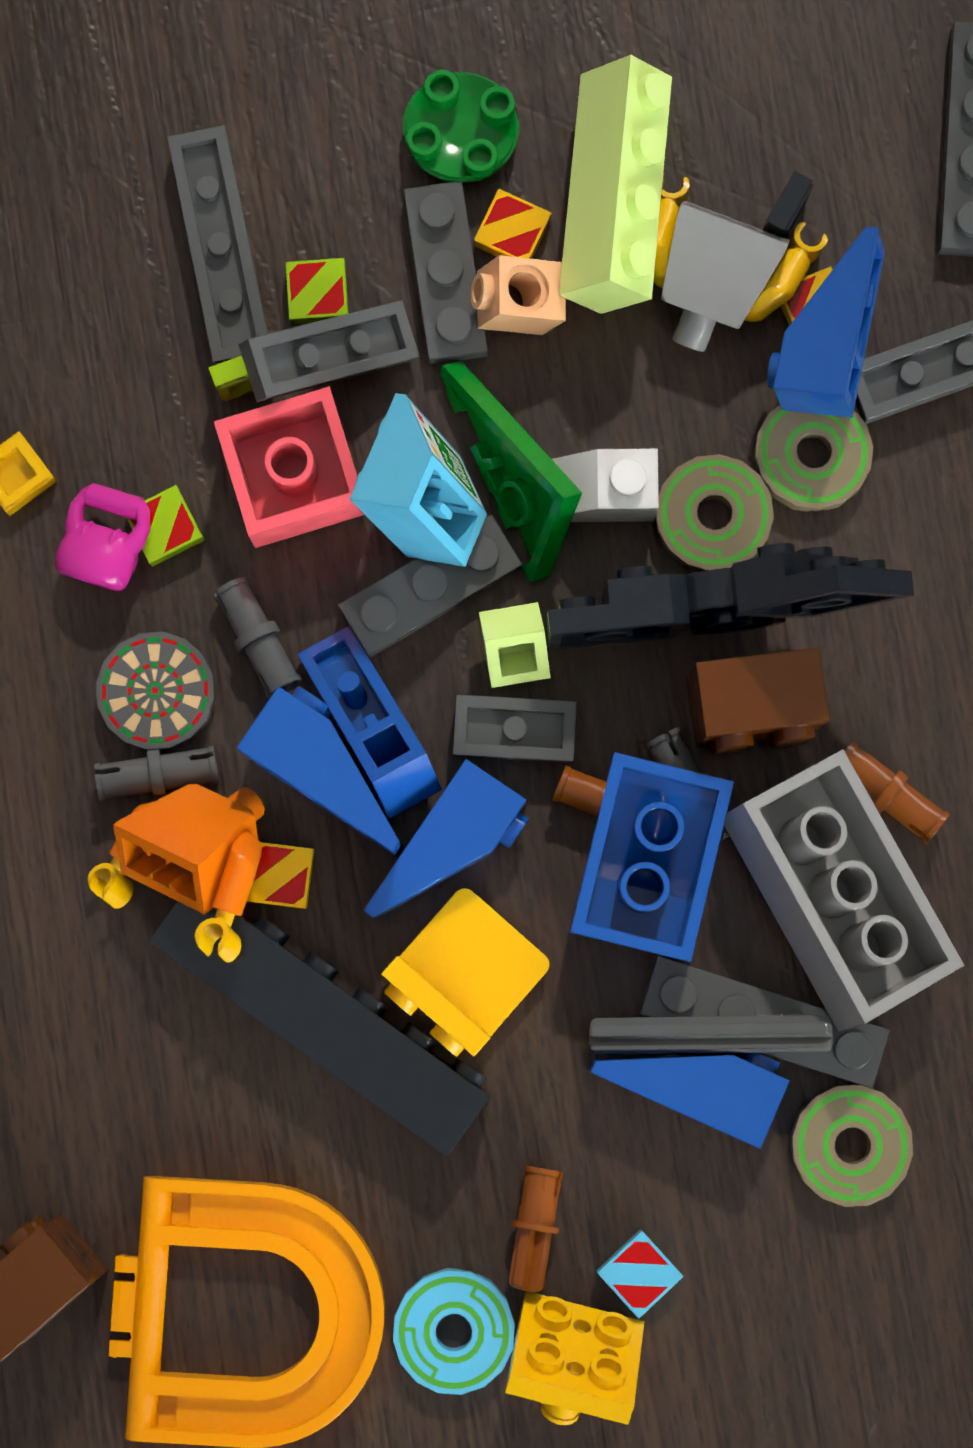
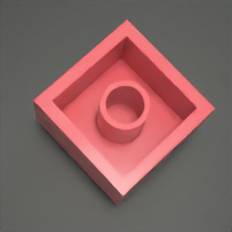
M330 386L214 421L246 530L255 548L365 515L349 500L358 476Z

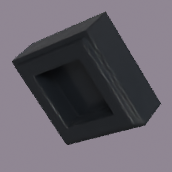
M794 171L767 218L763 228L764 231L785 239L787 238L807 203L814 186L812 185L813 180Z

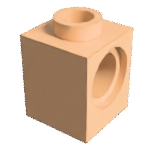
M499 255L479 269L471 286V304L474 309H477V329L544 335L565 322L566 298L559 296L562 262ZM508 284L514 286L520 292L523 306L513 301L509 294Z

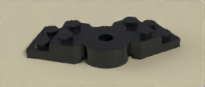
M792 543L761 546L757 548V558L733 563L730 568L714 569L687 575H654L652 566L623 568L617 570V579L607 580L602 595V605H595V597L579 596L561 599L558 601L559 609L548 610L545 625L547 651L678 637L680 633H683L687 624H692L693 635L749 631L784 623L786 618L817 617L914 596L912 571L886 569L885 560L883 559L859 561L858 558L833 556L832 547L826 546L805 548L795 552V547Z

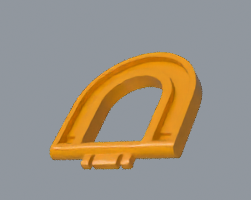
M162 1176L143 1177L138 1256L121 1254L115 1258V1272L134 1273L135 1280L114 1281L110 1331L130 1332L131 1339H111L109 1342L110 1357L131 1358L125 1439L138 1442L265 1448L297 1441L328 1425L353 1402L362 1390L372 1372L383 1338L385 1324L383 1285L377 1264L363 1237L330 1204L315 1195L290 1186L265 1182ZM169 1245L261 1250L276 1253L293 1262L311 1282L318 1300L319 1326L311 1348L295 1365L270 1376L248 1377L161 1371Z

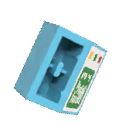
M395 393L389 410L379 426L378 435L365 465L356 479L355 488L349 500L407 557L465 567L487 513L459 453L405 394Z

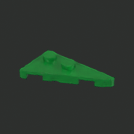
M462 361L443 365L440 376L444 381L446 394L455 414L467 411L480 440V443L474 444L470 449L489 492L492 493L497 502L498 513L506 530L518 527L530 554V561L522 566L526 577L531 582L550 577L582 492Z

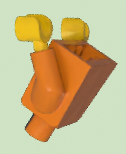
M188 784L157 801L141 804L130 815L113 824L116 841L109 852L113 859L110 864L101 863L90 871L88 875L89 888L111 907L119 909L129 902L133 894V884L126 877L128 876L204 915L213 908H217L215 918L206 919L197 927L195 940L198 947L207 956H210L214 943L222 937L218 943V955L225 962H232L240 953L241 939L231 926L235 914L242 916L262 854L256 821L264 815L263 802L253 790L246 787L240 788L226 798L198 784Z

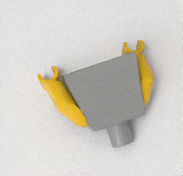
M663 173L653 282L663 289L661 300L683 308L672 340L693 350L705 352L716 322L739 329L744 320L749 322L762 321L790 300L807 273L810 263L817 259L826 246L828 238L823 234L816 246H808L800 238V233L806 225L805 222H800L790 237L785 239L688 202L689 179L684 177L683 187L679 192L668 193L663 189L665 174Z

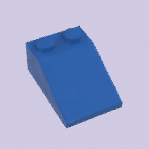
M278 686L237 749L249 760L397 857L403 846L338 732L329 720L331 716L330 711L327 709L329 706L299 686L292 695Z
M614 752L568 932L691 962L734 782Z

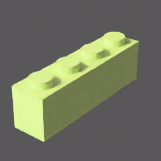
M633 55L582 73L580 76L559 296L600 314L651 300L653 292L672 77Z

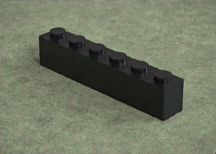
M177 901L148 942L448 1158L490 1098V1094L481 1088L488 1079L459 1057L452 1066L432 1052L438 1044L436 1040L409 1021L401 1030L385 1019L383 1015L389 1008L386 1004L360 986L353 995L333 981L339 973L335 967L312 951H309L306 957L302 959L284 946L290 935L262 915L254 924L243 915L235 914L231 928L241 939V950L232 962L227 963L218 955V943L222 937L214 943L210 956H207L196 943L195 931L200 923L206 919L215 918L217 908H213L204 915Z

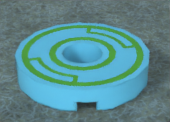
M445 1268L423 1276L406 1291L395 1314L393 1342L400 1364L417 1383L437 1393L463 1395L485 1387L503 1371L513 1350L515 1321L507 1298L490 1279L471 1271ZM450 1314H459L465 1317L472 1328V1335L469 1341L457 1348L444 1345L436 1334V1327L439 1321L444 1316Z

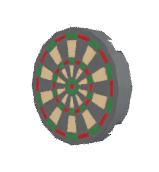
M166 632L139 633L119 643L103 661L96 681L97 707L107 727L125 743L148 751L160 749V751L173 750L193 740L210 721L216 699L215 676L205 656L186 639Z

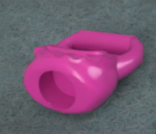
M95 483L82 488L69 506L65 537L60 542L56 551V570L63 575L113 591L125 589L132 574L135 572L138 563V553L144 547L151 531L150 509L145 499ZM86 506L136 520L137 524L133 531L127 534L120 529L114 530L97 525L93 521H85L84 509Z

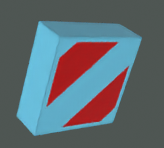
M641 1229L596 1270L599 1276L638 1318L645 1314L684 1277Z

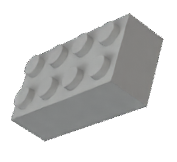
M844 750L831 755L726 813L724 827L838 1031L868 1023L965 966Z

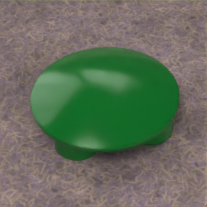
M442 69L432 72L427 76L424 85L410 99L403 117V137L406 148L413 160L428 174L449 182H474L492 175L511 157L519 136V119L513 94L507 88L499 86L491 79L470 72L452 73Z

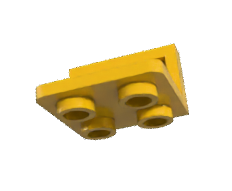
M463 888L450 898L400 956H397L381 975L391 983L384 990V993L401 1009L411 1016L420 1008L436 1023L429 1033L456 1057L464 1048L472 1056H475L498 1027L547 973L549 960L472 890Z

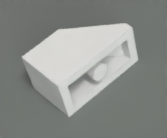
M596 449L552 459L582 492L571 522H645L655 520L659 509L658 449Z

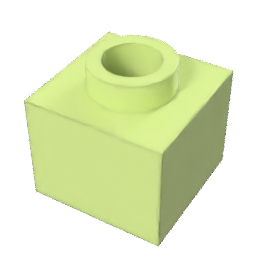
M538 602L479 612L491 688L551 678L545 630Z

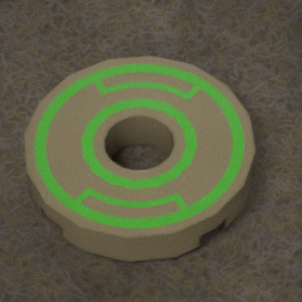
M779 405L769 412L756 435L754 447L755 467L773 499L797 511H826L841 506L859 491L871 470L873 444L867 424L855 409L853 418L785 411ZM810 438L821 441L829 452L828 463L819 468H810L802 464L797 455V445L801 441Z
M721 454L697 456L676 467L663 483L659 493V509L655 517L657 532L667 553L686 568L699 572L730 568L733 563L753 559L757 554V548L764 546L768 540L774 519L772 497L761 476L743 461ZM711 499L723 502L730 512V522L727 526L712 530L702 525L697 515L698 506L702 502Z
M859 1084L837 1085L813 1095L797 1113L790 1133L792 1160L801 1181L820 1198L844 1207L869 1206L890 1196L906 1178L913 1157L912 1130L901 1108L884 1093ZM847 1128L860 1129L867 1139V1150L864 1156L855 1162L842 1161L835 1151L837 1136Z

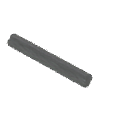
M827 1015L595 1018L591 1021L589 1028V1044L591 1052L595 1054L828 1052L833 1044V1030L831 1018Z

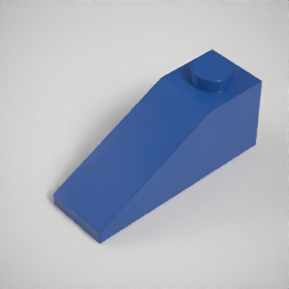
M865 227L784 333L781 352L772 353L768 366V387L774 389L782 410L853 418L885 255L878 227Z
M350 626L297 654L322 701L329 706L327 709L330 711L332 719L389 819L442 790L424 748Z
M466 759L363 911L377 919L491 855L499 843L510 848L529 820L528 817L520 813L527 800Z
M728 1053L593 1059L589 1067V1071L597 1076L759 1149L762 1147L790 1080L776 1075L779 1062L759 1053H744L742 1059Z

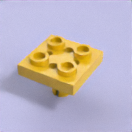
M526 1291L520 1311L505 1393L542 1402V1414L550 1422L557 1425L573 1424L577 1421L580 1413L628 1425L635 1404L645 1321L626 1317L616 1312H607L568 1302L558 1297Z

